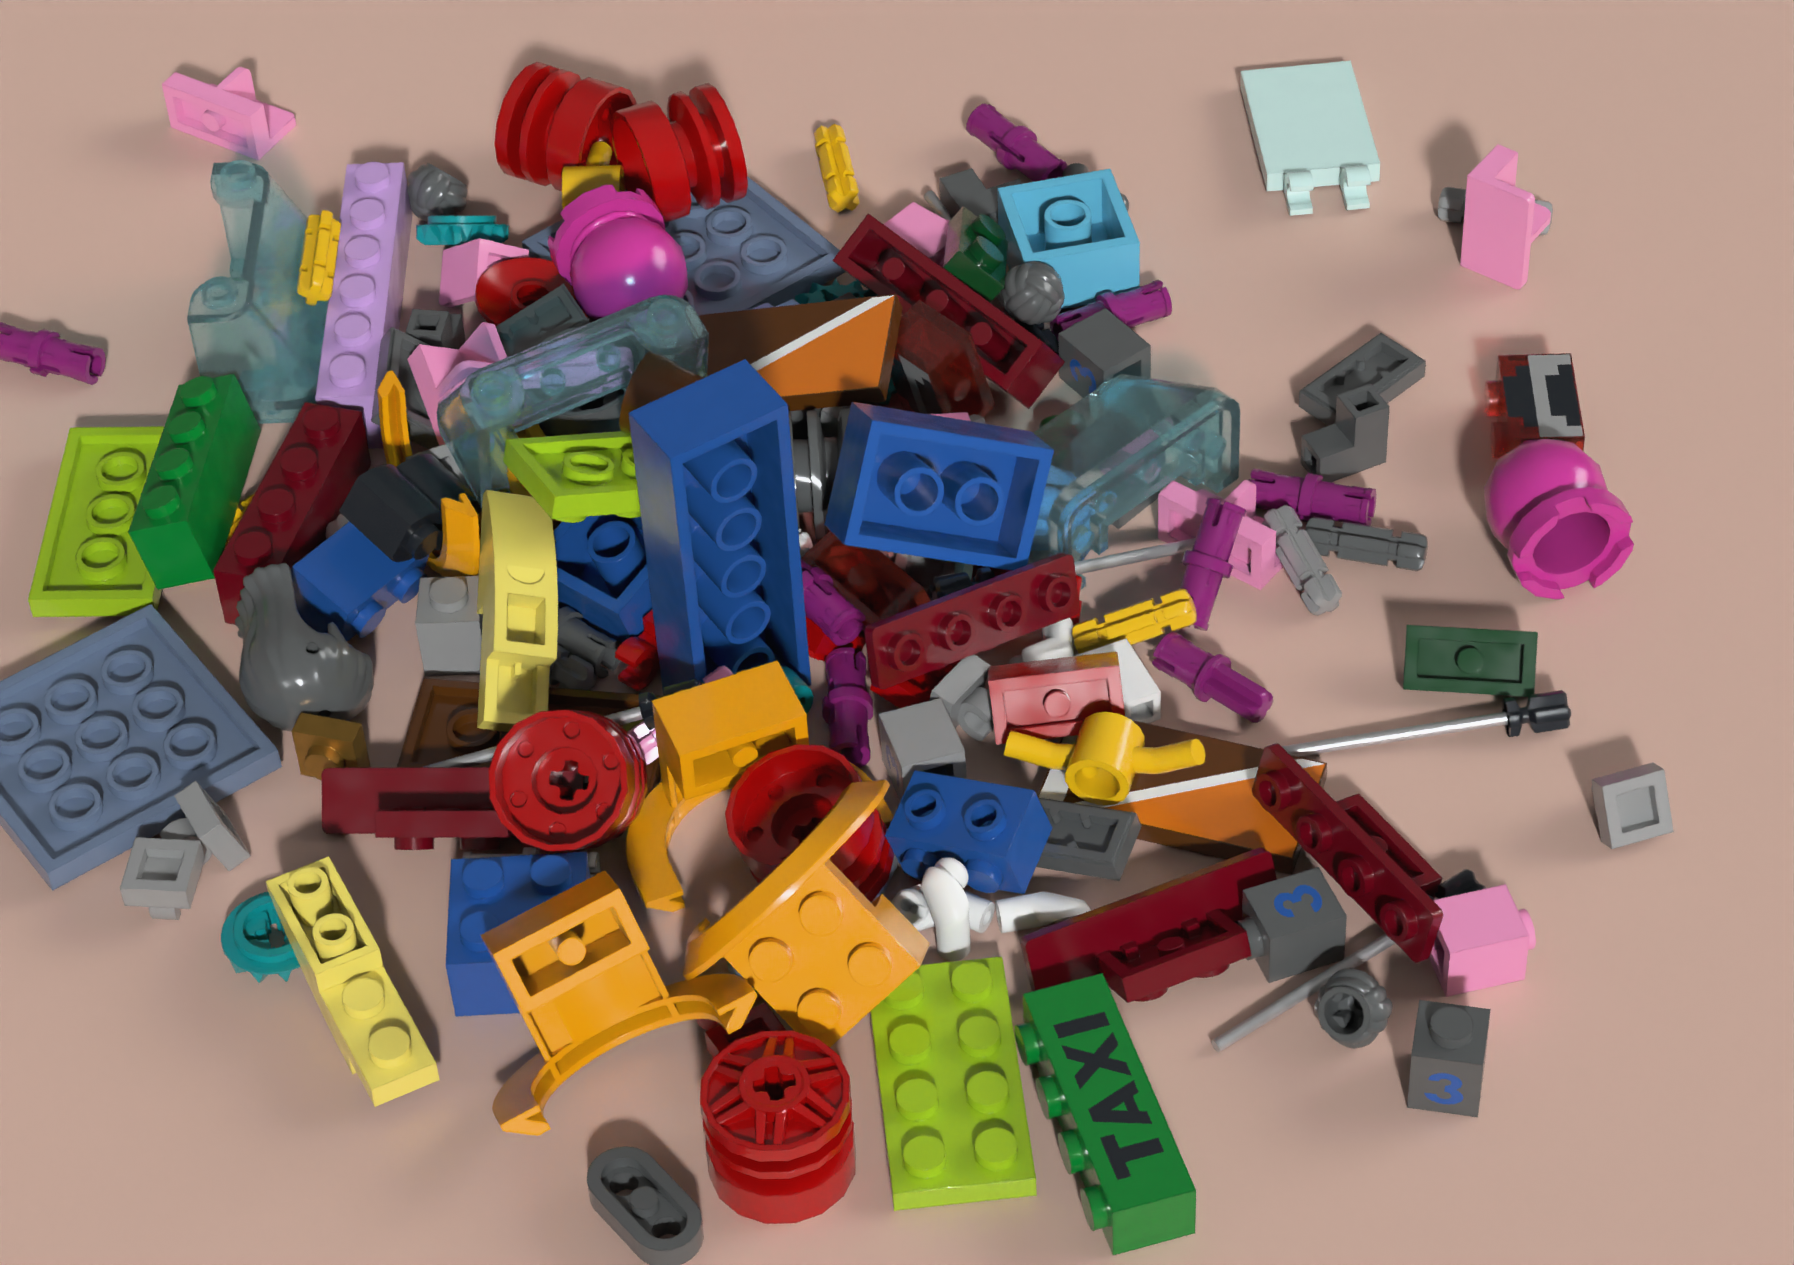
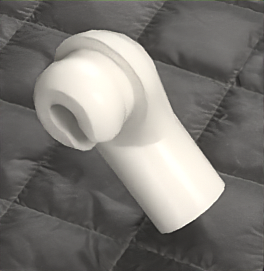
M944 857L938 860L934 867L926 869L922 879L921 890L936 928L937 952L939 956L949 961H958L968 956L971 951L969 902L963 890L968 884L969 876L966 867L960 861L951 857Z

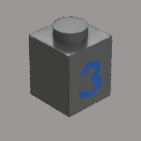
M1106 308L1058 333L1059 357L1065 361L1059 369V378L1101 414L1106 415L1151 390V345Z
M1319 867L1243 890L1242 919L1235 923L1247 931L1252 956L1246 959L1256 960L1268 983L1344 959L1347 915Z
M1419 1000L1411 1054L1407 1108L1478 1117L1491 1009Z

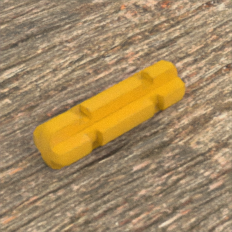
M833 124L828 128L821 125L814 132L817 156L820 158L819 165L825 190L828 192L829 207L838 213L845 208L853 211L860 203L858 198L859 190L856 179L853 177L855 174L849 149L845 144L844 129L837 124Z
M322 210L320 215L311 214L306 220L297 293L305 297V303L311 306H316L317 301H328L332 296L341 223L333 219V213L328 210Z
M1180 588L1161 595L1162 602L1155 604L1154 599L1151 598L1104 614L1105 621L1099 623L1095 617L1077 623L1072 628L1076 650L1081 654L1126 638L1132 646L1164 635L1165 627L1170 626L1172 631L1191 626L1197 621L1193 599L1186 589Z

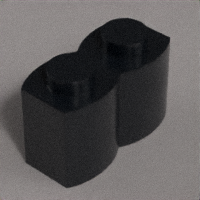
M420 454L407 459L397 467L392 464H384L374 467L357 477L339 512L392 561L403 562L412 558L420 560L429 555L433 550L442 549V498L447 497L459 501V494L465 493L478 516L482 510V500L433 455Z

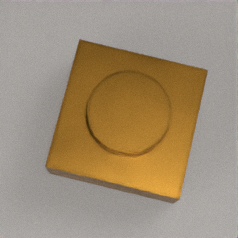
M300 713L291 732L301 775L321 780V774L325 768L371 767L362 723Z

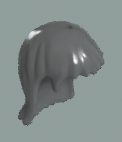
M286 563L255 568L252 574L243 578L245 588L240 590L242 600L237 602L236 608L239 616L235 619V625L239 628L238 636L243 639L239 684L246 703L259 717L267 720L272 726L285 731H292L300 713L345 721L355 718L368 705L372 696L374 674L370 656L347 643L335 623L328 624V633H320L304 622L297 610L291 570Z

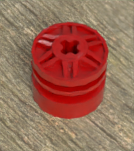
M540 62L528 65L513 80L501 105L496 123L494 143L497 163L504 174L543 186L552 184L555 190L562 191L563 167L586 166L589 150L595 142H605L611 147L612 156L609 165H617L611 134L612 114L618 110L637 105V102L632 92L621 86L591 77L582 80L576 73Z
M705 83L695 86L689 91V96L682 91L670 95L667 103V117L660 106L652 100L618 110L612 114L611 134L617 165L623 166L625 189L636 193L637 188L644 190L661 212L664 224L684 218L690 214L691 193L697 203L705 210L718 206L720 198L728 204L746 196L748 178L741 140L724 99L711 84Z
M540 711L516 723L497 744L488 770L490 800L501 823L521 842L545 851L597 848L620 837L639 816L648 790L646 761L635 738L615 720L590 711ZM577 767L579 774L588 776L589 783L587 789H578L573 795L572 787L562 784L563 772L574 771Z
M792 745L768 753L748 767L734 785L725 811L728 836L744 862L750 868V872L758 884L820 823L834 806L845 788L851 783L862 782L859 774L844 755L823 745ZM876 808L850 838L829 858L870 902L875 899L888 881L895 856L885 837L888 828L882 821L881 815Z
M789 1030L761 1031L735 1040L713 1057L701 1078L700 1109L703 1117V1132L706 1136L709 1177L719 1199L740 1216L765 1224L798 1223L823 1214L844 1197L855 1176L856 1145L854 1122L852 1120L850 1076L840 1056L820 1039Z

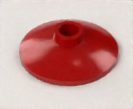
M532 257L508 259L491 266L479 278L475 291V303L479 313L487 323L494 324L495 327L562 284L566 286L575 301L576 298L573 286L560 275L553 261ZM583 311V313L585 314V316H586L587 319L589 320L590 317Z

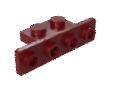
M1060 552L867 625L864 635L872 686L887 689L1077 615L1080 607L1073 556Z
M1275 743L1266 746L1263 750L1252 787L1253 796L1413 962L1418 963L1428 959L1443 919V911L1427 894L1436 898L1435 893L1438 892V885L1441 884L1443 878L1359 793L1335 801L1280 744Z
M489 767L325 768L321 774L322 830L326 834H375V838H394L395 850L434 849V838H460V849L494 850L500 849V837L514 835L501 823L490 800ZM576 767L574 771L563 772L562 784L571 786L574 795L576 790L585 789V776L579 774Z
M1259 847L1023 936L1020 944L1031 990L1036 991L1103 973L1108 986L1127 1003L1132 1001L1144 1002L1163 996L1169 987L1192 978H1208L1225 972L1230 964L1252 956L1247 931L1235 922L1242 919L1243 890L1277 880L1272 854L1265 848Z

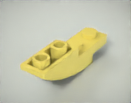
M486 490L483 493L477 614H483L477 728L509 732L516 723L540 711H548L550 666L557 659L558 640L557 562L552 519L532 496Z
M325 857L267 880L266 885L269 895L321 1013L352 1075L358 1074L375 1107L440 1080L436 1061L383 966L380 948L330 857Z

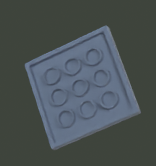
M748 176V188L744 198L728 204L720 198V204L709 210L701 207L691 193L690 214L684 218L665 223L666 232L682 248L688 278L687 291L678 310L670 318L751 310L767 302L775 307L791 299L795 300L796 295L809 293L812 283L824 285L845 273L841 267L832 261L840 250ZM564 219L522 241V247L529 250V257L552 261L548 239L549 236L555 238L556 232L564 222ZM669 319L659 329L629 334L643 348L645 355L650 350L662 352Z
M151 604L0 681V825L52 891L131 849L135 837L151 838L161 833L169 823L177 819L187 818L174 795L194 781H197L215 802H218L282 767L279 752L275 745Z

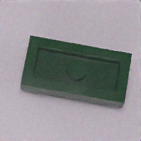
M964 206L948 222L943 268L988 302H991L1005 287L1008 241L1005 239V232L987 215L979 214L977 217Z
M1406 625L1403 690L1528 697L1534 694L1538 632Z

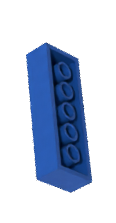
M744 359L628 413L662 691L666 686L694 678L701 680L705 684L703 678L720 666H726L736 674L742 670L755 668L778 660L781 667H789L808 686H811L788 404Z

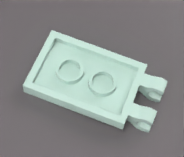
M1351 61L1241 71L1240 89L1266 191L1284 190L1290 216L1313 214L1310 191L1314 190V187L1340 185L1346 210L1370 208L1366 185L1379 181L1380 160Z

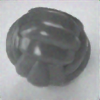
M429 163L421 165L416 171H412L409 174L407 192L412 212L421 220L428 222V216H455L457 212L465 209L468 190L466 188L467 185Z
M1036 261L1012 267L1005 275V287L1001 290L1006 312L1016 321L1029 325L1053 321L1060 313L1065 299L1063 284L1059 274L1049 265Z
M1354 968L1342 969L1331 976L1327 983L1320 988L1318 999L1314 1004V1013L1319 1019L1321 1028L1339 1044L1353 1049L1371 1044L1378 1034L1386 1028L1388 1018L1393 1009L1391 1000L1387 998L1386 989L1383 986H1379L1378 982L1366 972Z

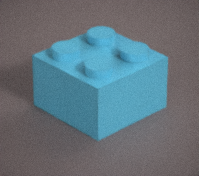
M1111 169L997 188L998 225L1005 232V239L1008 241L1007 265L1009 270L1014 266L1031 261L1041 262L1052 267L1061 277L1065 299L1061 309L1096 302L1095 300L1098 295L1107 292L1117 295L1140 287V242Z

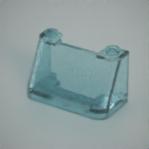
M245 160L213 163L210 180L213 198L220 205L231 263L229 269L230 277L220 276L207 280L193 292L190 299L187 321L200 376L214 378L234 373L258 424L294 423L305 402L316 404L315 396L328 301H317L316 306L308 305L305 303V297L297 293L307 217L262 166Z
M663 294L648 298L480 368L446 391L438 402V428L481 508L483 493L486 490L510 493L507 477L508 467L503 463L506 439L519 438L516 434L519 431L621 388L626 392L635 369L649 351L664 355L683 368L704 378L707 377L709 333L694 308L687 301L677 296Z
M1120 374L1112 379H1107L1095 391L1034 431L1033 433L1054 449L1027 565L1060 552L1072 555L1074 562L1083 561L1091 549L1100 555L1108 549V526L1179 476L1195 486L1203 483L1216 493L1239 478L1240 443L1239 403L1216 387ZM1078 574V576L1082 577V590L1086 587V577Z

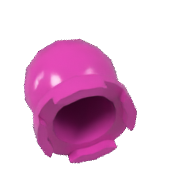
M603 185L581 194L564 207L560 213L564 222L557 230L555 238L549 236L548 247L551 259L558 272L573 286L579 307L598 325L614 327L627 334H637L659 329L678 310L688 288V278L682 248L666 232L663 216L655 202L644 190L639 188L636 189V193L631 191L617 192L613 185Z
M1555 439L1524 441L1498 458L1484 486L1487 521L1492 534L1508 549L1507 555L1512 569L1525 589L1537 597L1562 599L1565 597L1560 589L1575 587L1588 580L1594 589L1602 585L1621 569L1633 551L1634 543L1629 536L1633 521L1622 501L1608 491L1598 463L1574 443Z

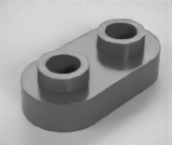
M623 1146L609 1149L594 1159L587 1172V1185L591 1205L642 1261L649 1265H682L699 1252L703 1243L704 1233L698 1205L647 1152L635 1147ZM621 1190H633L630 1195H616ZM667 1234L676 1235L674 1237L667 1239L660 1238L661 1236Z

